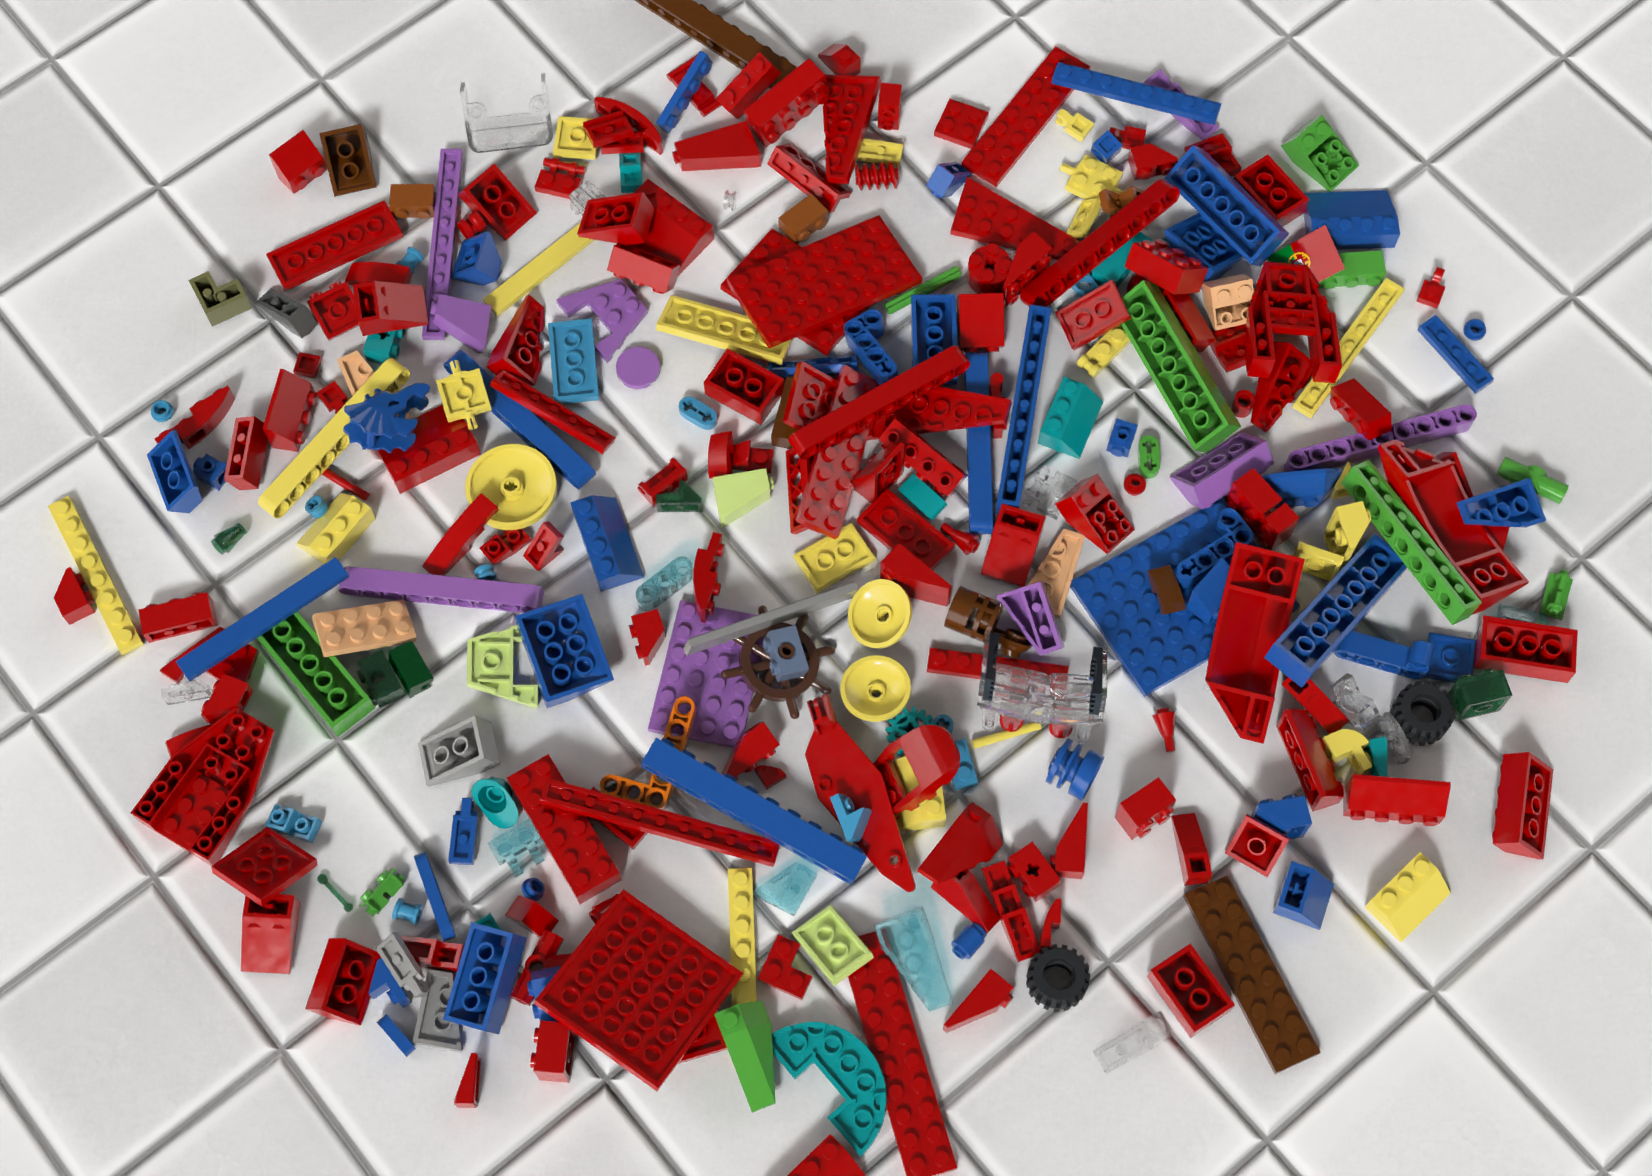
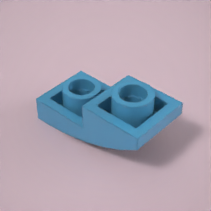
M275 804L265 826L288 836L313 843L323 821L319 818L299 813L295 809Z

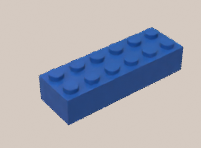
M1192 145L1164 178L1168 183L1177 187L1180 195L1251 265L1261 266L1290 234L1203 148Z

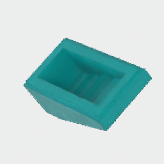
M1387 737L1370 739L1364 750L1372 760L1371 775L1387 777Z

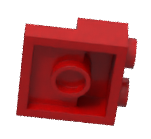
M336 282L329 286L330 290L324 293L318 291L309 296L310 300L307 301V305L328 341L359 326L354 294L347 282Z

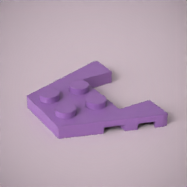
M622 279L560 297L556 300L558 306L568 317L588 306L609 330L611 335L595 345V350L606 363L610 362L613 358L612 355L617 349L621 348L626 337L633 333L648 314L647 308Z

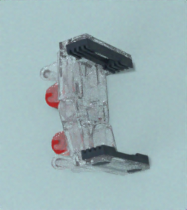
M985 632L977 706H980V709H982V727L986 731H993L997 726L1000 715V725L1006 731L1015 732L1022 727L1023 720L1037 724H1050L1049 731L1054 737L1066 738L1072 733V726L1075 724V740L1081 744L1086 743L1089 740L1093 725L1103 722L1107 699L1108 648L1093 647L1089 675L1060 673L1047 675L1038 671L996 663L999 634Z

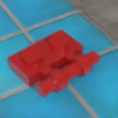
M545 157L543 166L550 167V170H540L534 186L535 191L576 201L582 186V178H577L576 175L577 173L585 175L586 167L573 161L568 163L561 161L560 158L553 157L550 159ZM560 169L569 172L568 175H564L558 173V170Z

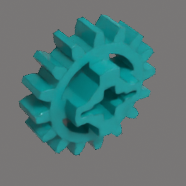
M905 707L903 714L896 715L895 720H888L891 727L885 728L886 732L890 734L886 736V740L888 743H893L897 740L896 737L900 738L920 727L918 720L925 725L936 724L931 723L933 718L931 715L926 716L924 709L917 713L916 707H912L911 712H908ZM902 748L897 752L898 756L904 753Z

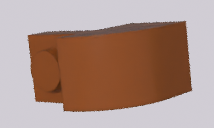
M1131 186L1121 194H1117L1104 189L1099 192L1100 206L1103 212L1109 213L1111 218L1141 194L1143 190Z

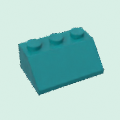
M1064 376L1040 430L1038 444L1080 459L1103 401L1084 383Z

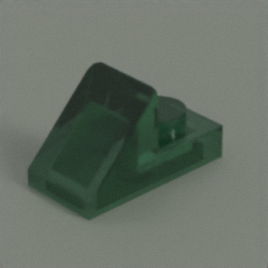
M679 479V494L665 492L662 495H656L658 512H703L702 498L682 479Z

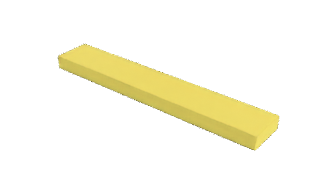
M579 223L483 299L484 304L491 305V310L499 317L591 244L594 239L583 238L577 235Z

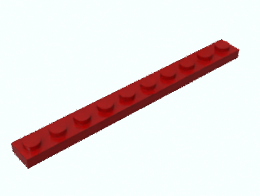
M546 778L539 802L544 805L771 867L775 864L779 844L768 838Z

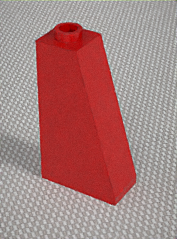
M747 120L674 142L675 151L672 152L675 164L679 163L682 171L757 168L761 166L760 152Z

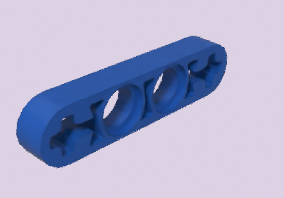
M426 852L414 855L444 942L456 938Z

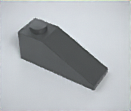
M273 288L256 301L259 307L300 338L309 335L313 328L318 325L305 305Z

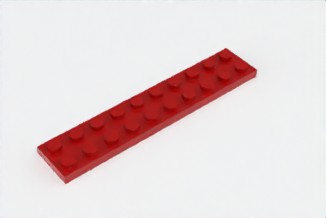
M881 929L860 935L858 937L872 952L874 958L849 975L848 980L868 1048L878 1061L885 1079L887 1091L886 1109L906 1176H937L957 1170L956 1161L886 931Z

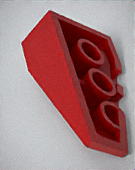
M1273 341L1276 361L1270 377L1258 378L1250 422L1263 432L1270 430L1282 415V409L1287 403L1293 402L1295 399L1294 395L1299 389H1303L1307 385L1312 375L1310 359L1291 343Z

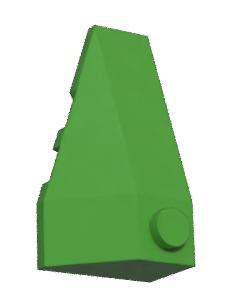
M763 1001L737 1004L715 1013L716 1021L751 1112L754 1113L776 1104L772 1025Z

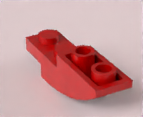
M229 386L217 389L209 397L197 401L194 406L189 408L192 416L181 420L173 428L161 432L158 437L154 438L156 443L158 444L173 429L177 430L181 443L185 444L188 450L202 441L220 424L235 400Z
M713 532L707 550L697 549L693 568L694 601L700 621L706 623L708 615L713 614L715 607L713 600L715 596H719L721 590V583L718 582L717 571L719 562L717 560L718 557L723 556L725 544L722 543V534Z

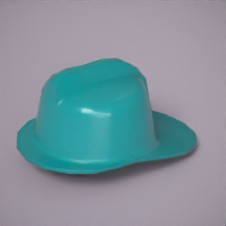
M491 776L488 779L478 780L473 785L471 790L472 798L493 825L507 829L517 823L519 817L518 807L512 799L511 787L505 780Z

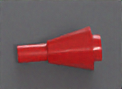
M943 523L940 528L941 531L951 537L965 555L973 554L977 551L980 545L978 535L955 529L947 523Z
M1170 708L1158 709L1152 717L1162 738H1164L1166 752L1176 751L1173 740L1175 711H1170Z

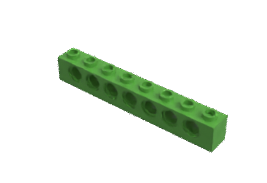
M1368 460L1353 466L1341 482L1356 502L1363 501L1365 509L1368 508L1370 511L1371 522L1449 622L1454 625L1469 618L1482 603L1371 461Z

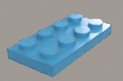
M592 318L548 323L554 400L560 404L599 400Z

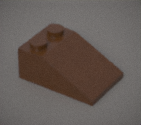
M362 124L319 133L334 197L377 188L366 129Z

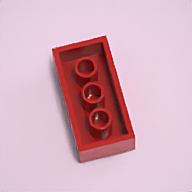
M808 58L744 110L751 132L765 147L777 142L782 134L793 129L798 121L803 117H808L813 109L828 100L831 94L826 76Z

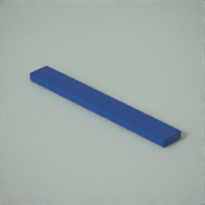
M335 557L175 662L189 682H191L350 576Z

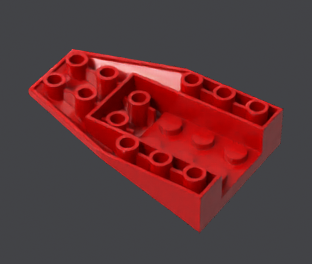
M235 707L172 755L130 813L148 828L210 866L214 865L223 856L253 802L275 730Z

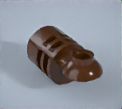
M963 586L959 587L948 610L944 627L983 643L984 640L989 642L990 633L999 634V644L1001 645L999 651L1012 658H1019L1020 653L1032 647L1024 633L1011 628H1007L1006 631L997 628L1004 608L1001 602ZM978 608V611H977V613H976V615H975L974 621L971 622L972 619H973V616H974V614H975V611H976V609Z

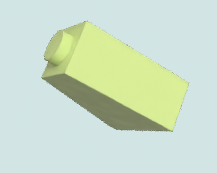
M766 468L712 477L721 527H726L771 498L770 490L774 489L772 476L767 475Z

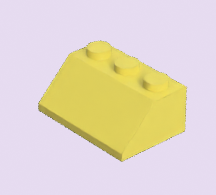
M340 493L328 506L327 512L313 523L296 545L323 564L335 557L340 561L376 518L371 507L353 495Z
M1363 501L1336 507L1322 535L1329 552L1344 556L1338 573L1351 559L1371 521L1370 511L1368 508L1365 509Z
M906 756L892 761L907 793H909L919 785V782ZM942 786L936 791L937 795L933 799L923 801L913 811L904 810L899 813L900 818L896 821L900 832L945 827L946 812Z
M1419 852L1364 908L1399 942H1402L1451 892L1439 869Z

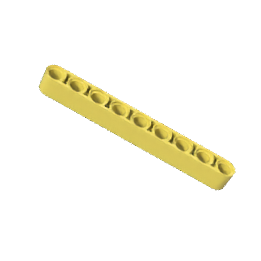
M393 358L387 359L262 493L258 500V505L276 519L284 516L350 444L348 435L343 432L344 426L350 423V418L345 413L344 407L363 402L366 394H369L370 397L374 396V390L377 388L391 393L399 391L409 380L410 371Z

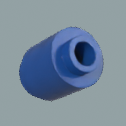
M976 923L966 925L951 942L952 952L962 960L964 958L970 959L985 942L986 932Z

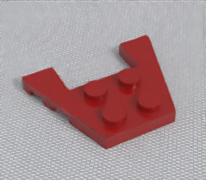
M218 627L162 667L160 672L179 684L185 675L175 661L223 631L224 628ZM247 644L207 670L206 673L217 680H220L224 673L247 683V680L251 677L259 651L250 644Z

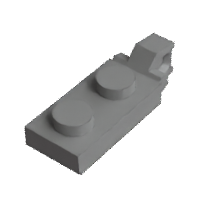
M398 932L391 933L376 947L377 952L400 988L404 987L406 991H411L415 998L424 997L430 990L425 981H423L425 978L422 973L423 971Z

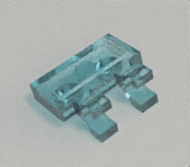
M530 819L487 843L499 865L507 862L515 878L524 873L515 858L522 852L528 850L536 865L545 861L536 845L542 841Z

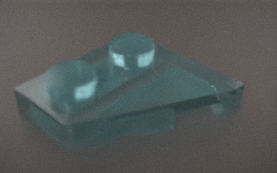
M795 862L755 889L753 896L795 917L817 877V872Z

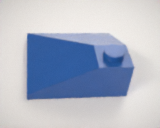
M1200 213L1167 228L1164 232L1171 248L1184 251V255L1189 258L1199 259L1202 262L1201 264L1208 268L1204 282L1220 279L1244 258Z

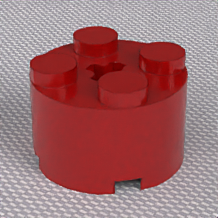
M994 243L976 249L970 255L968 261L967 282L970 288L977 294L1002 293L1012 263L1009 254Z

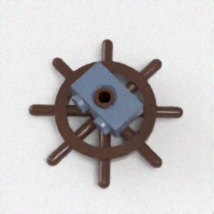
M764 605L758 608L759 614L768 612L767 607ZM808 614L800 616L795 625L781 622L751 633L747 638L742 636L733 640L742 646L739 654V666L723 670L721 676L724 679L742 676L746 685L755 693L748 706L749 712H756L763 698L776 702L786 701L790 717L798 719L800 714L795 698L805 693L810 686L823 694H831V687L816 679L819 669V657L834 654L835 647L830 645L816 649L811 638L802 631L809 619ZM765 637L763 647L756 644L759 639ZM751 652L757 654L765 660L756 663H751ZM768 669L763 681H760L754 673ZM775 677L777 682H780L782 689L770 687ZM798 678L802 681L791 688L789 679Z

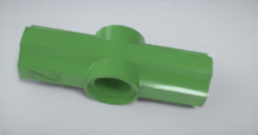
M1506 456L1496 474L1512 483L1530 478L1536 495L1543 496L1558 504L1563 500L1569 486L1547 476L1545 470L1538 466H1525Z

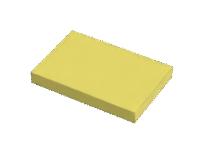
M852 522L841 528L837 539L826 536L793 555L794 560L817 594L876 561V557Z

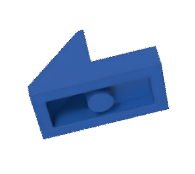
M378 959L369 995L372 999H375L386 992L394 1005L399 1003L402 1008L406 1007L411 1001L402 987L400 988L383 959Z

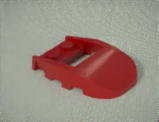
M938 725L920 726L888 745L873 763L883 775L896 820L900 818L899 813L902 811H913L919 807L918 804L925 800L933 799L937 795L936 791L943 784L947 785L958 772L960 752L951 733L946 728ZM901 748L919 782V785L909 793H907L892 762L895 754Z

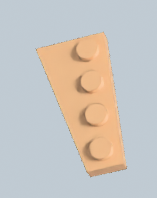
M1066 529L1062 530L1045 560L1028 583L1029 585L1043 580L1055 618L1057 619L1061 618L1085 536Z

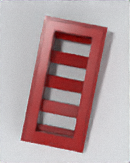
M471 1053L455 1096L454 1105L458 1108L478 1107L481 1058L477 1053Z

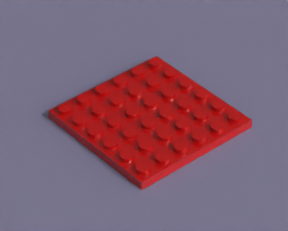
M623 889L535 999L534 1004L658 1092L744 973Z

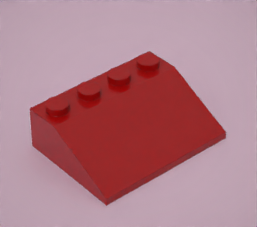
M647 179L634 193L643 192L654 206L655 211L646 242L631 246L680 264L678 277L714 240L713 226L651 180Z
M443 404L413 418L417 419V426L411 433L416 434V440L407 451H403L400 448L393 449L391 453L384 449L377 450L400 494L481 455L477 441L468 429L465 420L460 419L448 423Z

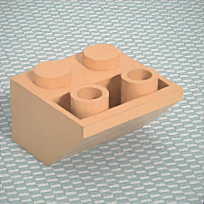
M1239 274L1203 282V302L1214 330L1247 324V310L1254 293L1252 278Z

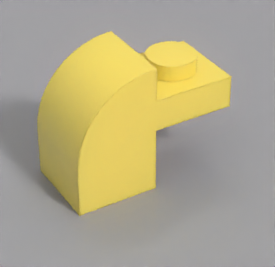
M1342 729L1323 737L1326 747L1325 754L1328 759L1332 760L1333 764L1348 757L1357 775H1367L1372 768V760L1369 754L1363 751L1369 741L1361 733L1355 730Z

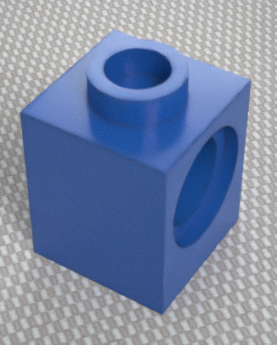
M1107 130L1092 144L1091 152L1101 162L1108 164L1121 152L1123 145Z

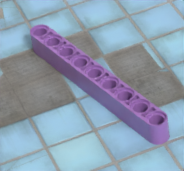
M1464 404L1393 423L1391 431L1369 441L1362 434L1357 433L1294 450L1288 455L1284 465V472L1335 468L1346 465L1347 462L1354 463L1379 456L1378 446L1383 443L1378 442L1376 439H1380L1384 443L1398 440L1404 443V447L1408 448L1460 434L1471 428L1477 417V412L1473 406ZM1355 445H1360L1363 449H1359ZM1334 451H1339L1342 455L1336 454ZM1313 456L1319 457L1321 460H1316ZM1292 462H1296L1300 466H1295L1292 464Z
M350 566L344 567L350 577L341 582L338 588L340 593L350 596L389 600L404 599L409 602L525 613L542 607L544 589L537 585Z

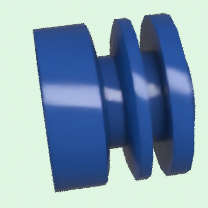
M1067 738L1064 744L1056 751L1048 767V776L1045 782L1051 785L1057 776L1060 777L1056 786L1058 789L1066 781L1070 782L1068 794L1082 801L1090 789L1105 756L1090 749L1082 757L1080 756L1082 744L1078 743L1072 752L1070 749L1074 740Z

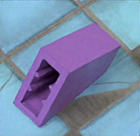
M439 294L436 302L432 301L430 314L433 315L432 323L475 352L482 354L487 340L491 305Z

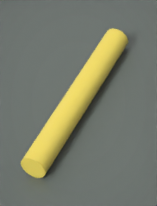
M1037 720L1022 725L1015 732L1004 730L971 740L972 746L976 749L1041 729V724Z

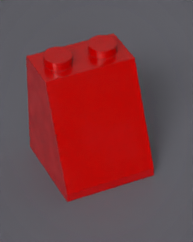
M1003 293L959 294L956 298L959 348L964 349V353H977V349L986 348V352H999V348L1005 346Z

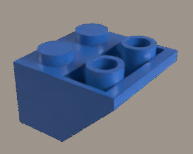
M1296 794L1283 797V800L1273 801V799H1265L1257 804L1251 816L1288 836L1289 840L1304 837L1312 825L1305 796L1297 797Z
M1291 861L1286 869L1273 913L1320 930L1334 884L1317 870Z

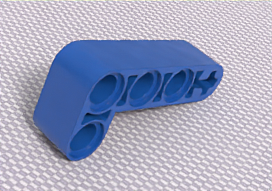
M871 309L846 322L844 333L848 347L877 383L881 385L898 376V369L896 363L876 340L884 334L885 328L881 312Z
M1226 508L1220 512L1216 522V530L1221 536L1219 539L1178 564L1174 575L1180 588H1189L1202 580L1221 558L1227 564L1231 562L1235 542L1251 545L1253 532L1236 510ZM1223 520H1229L1232 524H1225ZM1237 538H1244L1246 542H1240ZM1218 549L1226 550L1227 554L1220 553ZM1199 561H1207L1209 565H1202Z
M1352 631L1334 651V654L1341 659L1419 680L1423 679L1429 670L1434 646L1425 641H1415L1411 647Z

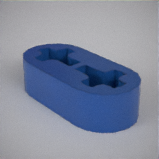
M387 1014L377 1021L378 1025L406 1057L416 1049Z

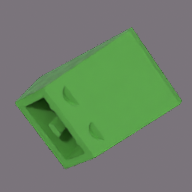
M1323 115L1309 120L1281 145L1295 165L1329 192L1359 166Z

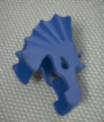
M414 383L395 393L382 391L377 388L374 390V396L370 397L369 394H366L363 402L345 406L344 411L349 416L350 423L344 426L343 432L348 435L349 442L359 443L363 450L373 449L377 451L384 449L391 453L393 449L400 448L403 451H407L416 440V434L411 432L417 426V419H405L406 413L412 408H417L421 411L428 406L429 400L425 395L429 393L430 386L424 383Z

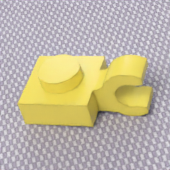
M1061 109L1056 115L1058 118L1055 122L1060 126H1066L1064 132L1081 143L1094 128L1095 123L1079 113H1076L1073 117L1066 110Z

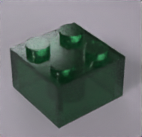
M1493 668L1486 669L1480 672L1479 675L1465 674L1458 677L1447 694V697H1452L1454 701L1451 706H1455L1456 712L1453 714L1455 721L1498 712L1512 696L1503 669L1494 671Z

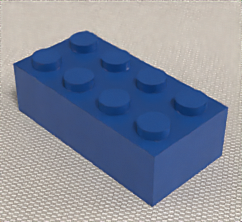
M955 294L911 295L913 368L945 349L957 345ZM958 376L942 385H957Z

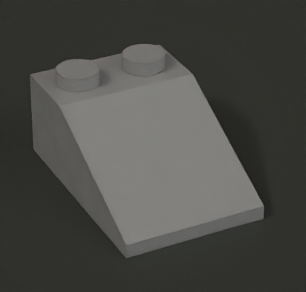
M476 715L418 743L426 785L429 787L481 774L501 764L491 721Z

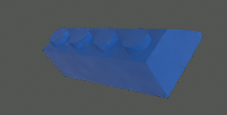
M591 495L570 502L600 591L603 592L644 578L616 498Z
M471 922L443 1020L499 1034L527 937Z

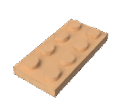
M404 599L315 613L312 617L324 657L401 645L410 641L416 642L417 638Z

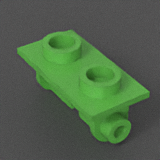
M1560 570L1557 574L1550 572L1539 611L1540 614L1559 620L1563 619L1573 579H1570L1568 571Z
M391 868L389 871L385 869L376 879L379 883L374 889L368 888L360 897L362 902L359 906L364 907L367 905L366 912L372 917L375 914H379L389 902L383 894L386 892L393 897L404 885L405 878L399 873L396 876L393 875L396 870L395 868Z

